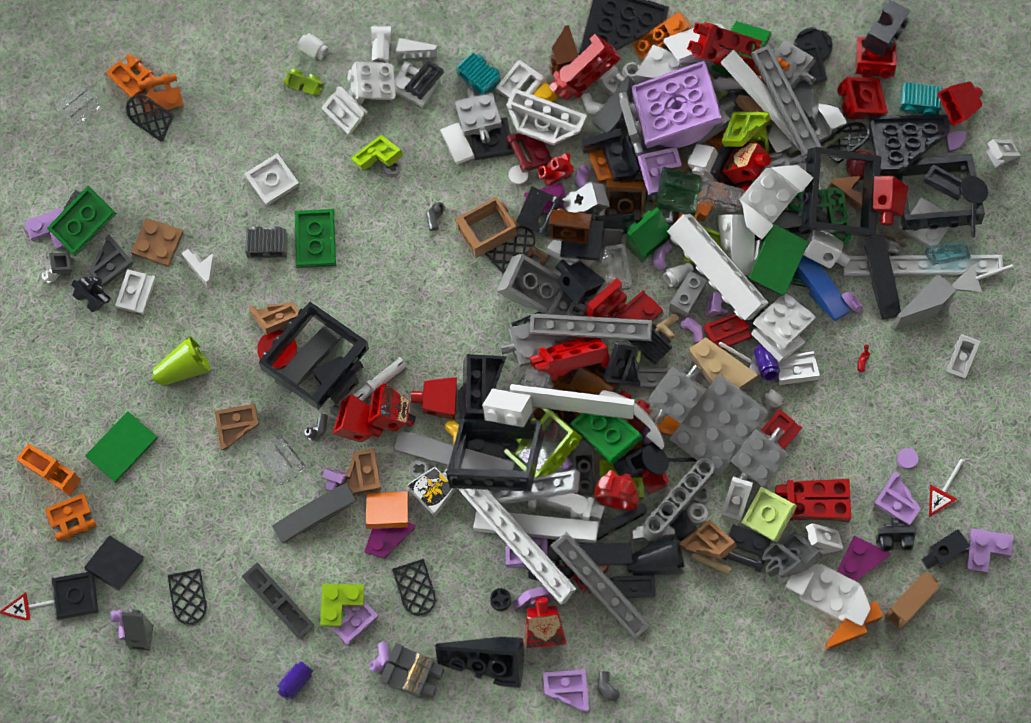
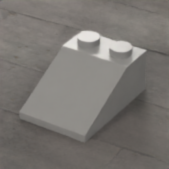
M520 254L511 258L496 292L511 301L547 314L561 288L557 284L560 276L524 254Z
M937 274L898 314L892 329L897 330L936 317L940 312L944 314L955 299L953 295L956 289Z

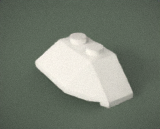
M515 88L507 102V108L517 132L553 146L580 133L587 118L585 114Z

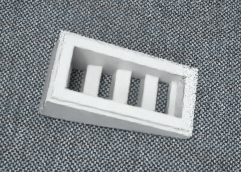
M402 38L399 39L396 48L397 59L437 57L438 54L436 45Z

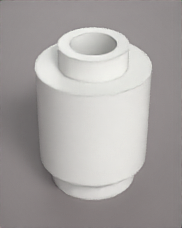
M310 33L303 35L298 43L300 45L299 49L314 59L322 60L328 51V46L325 45V42Z

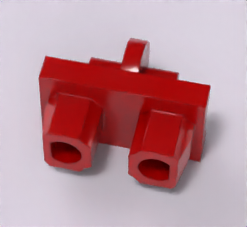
M570 153L555 157L546 166L542 165L538 168L540 179H545L547 186L572 176L574 168L570 163Z

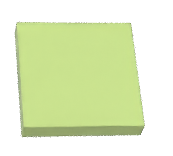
M760 487L741 523L778 542L797 505Z

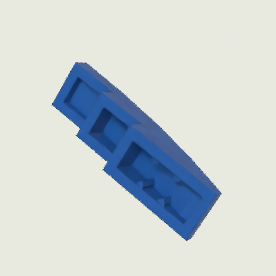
M803 255L796 269L798 271L797 277L810 289L809 295L834 321L850 313L851 310L842 298L841 293L819 263Z

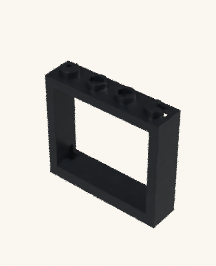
M821 147L807 149V158H805L806 172L813 179L805 187L802 195L803 212L800 217L802 218V229L861 237L875 236L877 211L873 209L874 177H880L882 156ZM821 156L865 162L860 227L816 222Z
M972 154L918 158L899 175H892L904 183L903 176L925 175L935 165L948 173L966 171L967 177H977ZM906 198L904 213L900 216L902 230L916 231L919 229L933 230L941 227L971 226V210L910 214ZM983 202L976 204L975 225L982 224L985 215Z
M309 302L303 309L299 310L295 320L287 324L285 332L275 338L269 351L263 353L259 364L261 370L319 410L369 350V346L364 338L312 302ZM314 317L354 346L317 391L311 395L272 366Z
M461 419L446 473L449 487L457 489L532 491L544 438L542 422L527 421L524 427L487 421L485 419ZM469 437L533 439L526 471L461 469Z

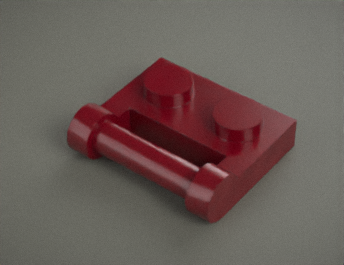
M513 133L506 137L507 143L512 146L520 162V169L523 173L538 169L542 165L546 166L551 162L552 157L543 141L521 133ZM519 142H521L530 161H527Z

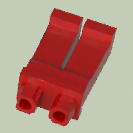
M706 22L695 23L693 33L700 36L698 42L691 40L688 43L687 50L694 57L724 67L721 61L732 51L721 48V46L752 57L751 51L754 44L755 48L753 51L760 49L762 40L720 28L715 24ZM738 54L753 70L754 60Z
M596 34L590 38L592 44L570 65L562 67L560 72L556 71L553 74L556 80L549 87L556 95L560 94L566 101L573 95L578 98L582 96L581 91L589 88L621 60L613 46Z
M581 337L547 349L544 347L539 348V354L531 356L530 363L531 368L536 370L539 378L549 376L552 380L558 379V375L564 376L570 370L599 363L602 367H607L610 358L608 347L601 339Z
M850 479L795 482L794 480H787L786 484L775 485L776 495L786 498L787 501L797 505L789 521L825 520L850 522L851 520Z

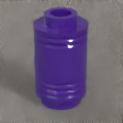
M762 344L758 345L754 350V355L760 376L767 381L774 380L780 373L778 361Z
M302 661L295 663L277 685L279 689L277 693L285 700L288 698L293 700L305 686L306 682L310 680L313 670Z

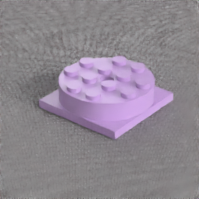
M706 61L631 86L647 148L656 145L680 148L702 140L715 125L723 122L719 102Z

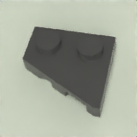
M110 235L106 236V242L102 250H99L96 261L88 271L93 278L100 277L102 279L101 287H105L133 265L132 260Z

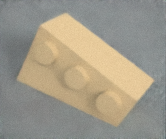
M706 337L689 348V357L695 365L702 369L700 372L710 385L718 374H721L741 390L757 380V373Z

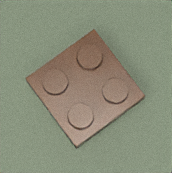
M146 218L131 254L169 267L183 235V230Z

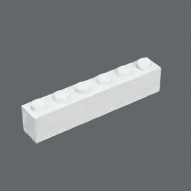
M691 214L682 215L667 231L671 235V240L684 250L683 254L697 265L696 269L701 274L706 275L709 279V284L714 289L720 291L722 299L727 304L733 306L735 314L740 319H753L768 304V301Z

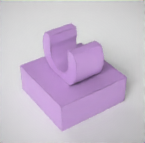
M714 292L706 297V317H714L717 314L724 315L728 312V310L721 308V304H727L722 299L721 293Z
M331 468L325 469L322 475L323 478L328 479L325 489L333 490L337 487L338 483H345L347 474Z

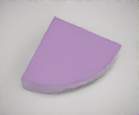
M966 131L949 132L946 136L948 153L954 152L962 146L966 138Z
M846 292L841 295L853 311L858 313L863 310V306L854 293Z

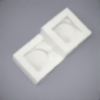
M459 123L440 129L456 165L474 158V154Z

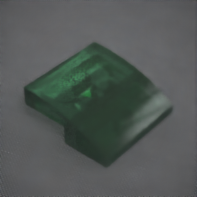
M663 166L658 187L657 207L695 216L697 213V196L700 192L701 175Z

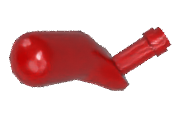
M868 344L864 345V353L858 359L857 370L861 373L865 371L866 361L870 357Z

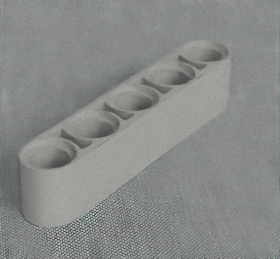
M706 458L700 459L648 517L642 532L647 540L655 541L660 538L707 484L715 467L711 460ZM700 469H705L708 473H703ZM687 483H692L695 487H690ZM674 497L681 498L683 502L676 501ZM662 511L668 512L670 516L663 515ZM649 526H655L658 531L651 530Z

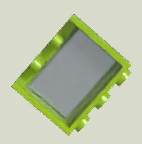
M541 408L546 412L540 420L542 422L544 438L535 477L554 474L583 438L548 408ZM532 418L530 421H538V420L535 419V418ZM516 439L521 444L516 452L513 453L505 449L504 453L526 471L533 439Z

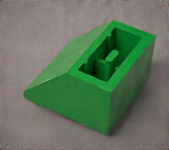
M657 207L653 211H647L638 224L633 223L627 230L626 247L641 262L645 261L671 237L667 232L670 227Z

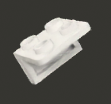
M355 61L352 69L348 71V82H351L349 95L360 105L364 99L394 100L396 93L392 64Z

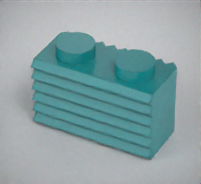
M472 52L457 66V75L471 87H474L479 94L491 93L501 82V74L497 68H491L486 64L487 62L483 56H477Z
M904 82L901 88L899 110L904 111L906 114L918 112L924 113V115H938L941 110V101L937 92L943 90V87Z

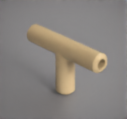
M674 313L657 324L655 331L657 333L661 332L670 340H673L675 334L668 327L677 322L679 316Z
M692 552V559L727 575L730 573L731 567L717 561V558Z

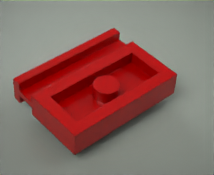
M643 290L621 312L615 314L614 318L649 319L653 321L663 312V309Z
M735 313L707 323L703 327L708 339L717 346H719V342H722L731 347L753 337L747 323Z
M778 409L761 431L771 436L777 427L781 428L780 431L783 430L785 433L777 442L785 449L801 431L802 426H799L781 409Z

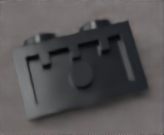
M625 135L622 141L604 143L602 150L613 181L635 178L641 167L630 136Z

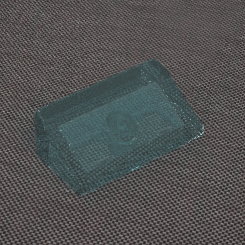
M965 240L928 246L924 251L932 265L971 258Z

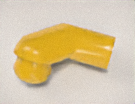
M450 420L446 422L445 430L453 436L454 445L459 424L456 421Z

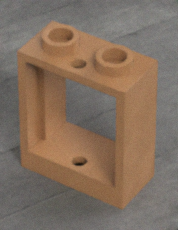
M497 197L455 219L457 229L476 258L518 236L516 229L518 224L513 216L510 218L507 213V206L504 202L500 203ZM497 212L507 229L480 243L469 226Z
M923 572L884 616L900 630L940 587L937 584V579L933 575Z

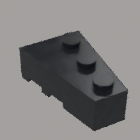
M466 354L463 361V419L485 418L483 403L491 390L496 388L507 356Z

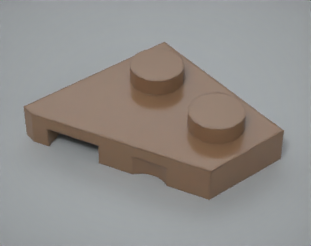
M293 302L279 305L268 304V308L256 309L255 306L249 307L251 315L267 335L286 327L290 321L295 320L299 309Z
M374 448L353 453L345 483L349 484L354 495L382 489Z

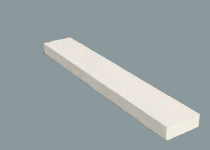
M733 50L721 61V64L764 112H769L772 121L798 148L768 87Z
M513 384L510 387V392L530 395L532 407L633 419L634 415L633 399Z
M476 511L473 530L497 534L481 514ZM509 513L529 537L557 540L567 532L576 542L596 544L599 530V522Z

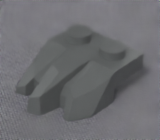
M794 531L782 543H772L765 550L762 560L770 562L765 567L766 573L769 576L779 574L782 578L808 570L822 557V554Z

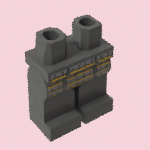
M395 642L388 659L389 663L386 664L381 675V684L419 698L422 696L433 698L437 687L427 682L430 676L441 680L444 668L436 664L434 659L416 653Z

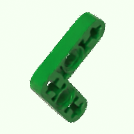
M839 188L820 189L818 196L821 202L817 207L827 209L829 223L850 226L844 192ZM799 192L795 196L798 201L802 200L804 192ZM833 192L836 196H839V199L836 200V205H841V207L834 209L832 207L835 206V200L830 198ZM791 201L788 204V208L793 212L803 211V203L797 207ZM838 211L843 215L841 222L834 220V212ZM831 233L837 238L838 233ZM845 234L846 237L843 238L842 242L844 244L848 243L851 235Z

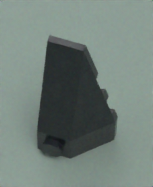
M501 636L436 643L437 664L459 672L464 671V669L471 670L475 673L474 677L479 679L482 678V675L493 678V684L498 686L521 687L525 658L523 638Z

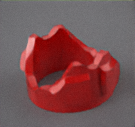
M609 471L597 482L598 484L593 494L594 501L619 510L632 511L638 508L639 493L630 474L617 476L614 471Z

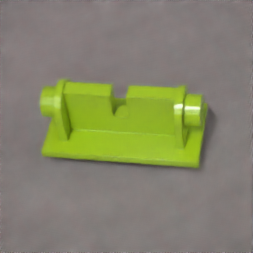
M294 68L291 71L285 70L286 73H289L288 77L285 76L283 84H286V87L300 90L301 84H304L303 92L313 96L321 94L322 88H320V84L325 85L324 82L320 81L321 77L312 74L306 77L302 75L303 71Z

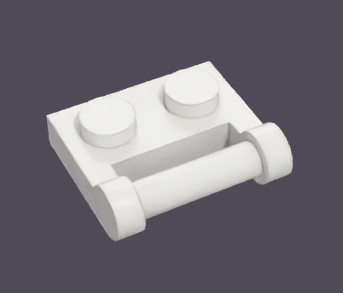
M518 60L497 85L496 92L509 100L514 88L521 90L528 80L532 78L535 81L525 93L533 95L547 80L540 73Z
M405 61L401 71L394 80L395 93L424 108L440 82V78L426 95L419 100L417 96L411 95V92L407 93L405 91V86L411 80L406 77L407 73L415 76L419 69Z

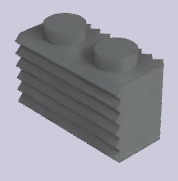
M278 226L271 229H263L262 227L247 229L245 249L247 258L287 257L288 235L286 229Z

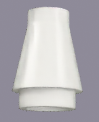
M689 262L669 268L663 274L664 280L669 287H677L684 281L689 271L694 273V268Z

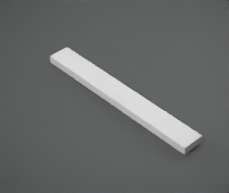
M1002 255L889 256L894 276H936L937 274L940 276H959L972 264L976 275H982L1003 268ZM850 256L848 264L845 267L842 266L843 276H871L867 265V256Z
M458 489L560 604H564L576 588L488 490Z

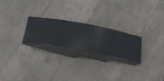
M879 235L865 238L863 244L868 258L867 265L881 318L884 320L897 317L901 312L884 236Z

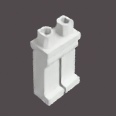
M570 493L528 501L527 510L535 512L537 507L568 515L571 519L597 521L600 524L604 506L594 504L595 498L588 497L587 500L583 496Z

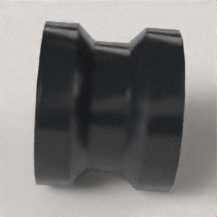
M504 588L495 589L490 596L491 606L497 611L507 610L511 604L510 593Z

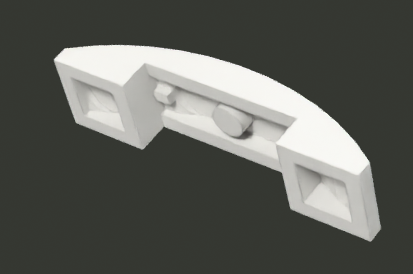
M602 390L599 394L601 396L628 399L611 391ZM634 402V415L650 428L646 436L662 449L665 444L660 430L648 413Z

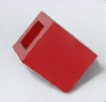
M647 469L641 472L640 477H642L643 484L649 495L668 487L669 479L665 472L660 475L653 474Z

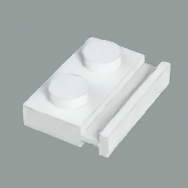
M337 87L335 93H332L322 109L345 132L351 134L361 122L362 117L368 112L342 87Z
M127 269L115 307L144 315L156 277Z
M813 351L791 354L782 361H778L780 373L777 379L779 385L819 380L820 374Z

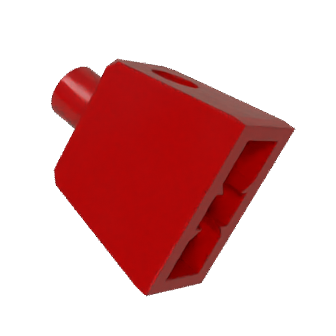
M971 81L951 85L937 92L952 126L967 120L982 107L980 97H982L983 92L981 88L974 87Z
M893 176L874 177L873 209L882 214L881 225L885 226L893 225L894 216L903 215L908 193V186Z
M457 377L424 381L423 391H411V403H422L423 414L455 420Z
M351 394L341 401L333 435L357 442H364L372 435L379 438L383 433V428L368 424L370 406Z

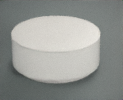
M520 165L514 166L509 171V180L513 185H524L528 180V172L523 173Z

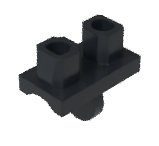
M89 276L83 277L78 281L73 280L71 284L75 288L72 296L80 301L87 298L89 301L86 306L91 312L98 311L102 305L109 303L111 297L103 292L104 288L100 286L102 284L100 277H95L94 279Z
M892 518L891 524H884V528H878L876 543H880L882 551L893 550L894 543L897 542L901 543V550H912L917 533L916 527H906L905 523L898 524V519Z

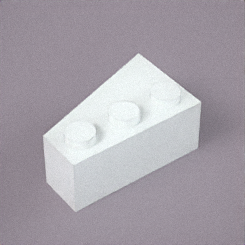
M653 45L635 75V82L639 84L696 63H681L673 53Z
M717 215L721 249L744 275H749L754 264L755 234L746 227L744 215Z

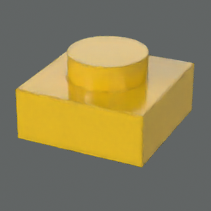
M547 82L533 94L552 103L560 97V94L556 95L551 90Z

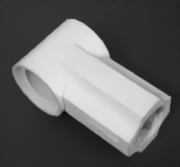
M372 26V62L389 63L391 26Z

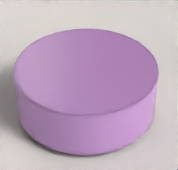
M902 449L897 455V463L903 469H912L918 462V455L913 449Z

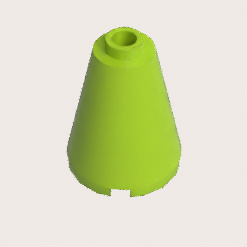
M192 336L186 338L153 368L152 378L157 385L166 386L206 374L211 370L205 354L202 355L199 350L200 345Z

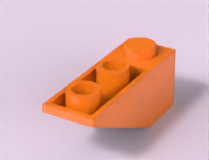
M678 12L632 45L640 60L646 58L653 45L666 50L668 47L664 42L665 38L693 28L685 15Z

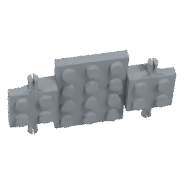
M694 364L687 374L672 366L648 398L660 410L653 421L656 422L658 420L657 424L660 425L667 415L679 422L680 426L671 436L670 440L697 461L703 458L711 460L715 466L713 473L717 476L723 472L729 462H732L742 472L739 479L747 481L750 478L764 487L789 455L777 442L785 433L783 430L780 431L781 428L777 427L771 436L766 435L757 428L769 410L721 374H718L708 389H705L694 379L702 370L700 367Z

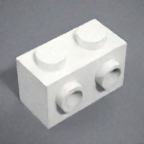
M696 144L693 153L688 158V165L694 176L700 179L702 186L713 187L719 183L710 173L718 153L715 147Z
M492 389L483 403L485 420L520 427L525 426L533 411L530 395Z

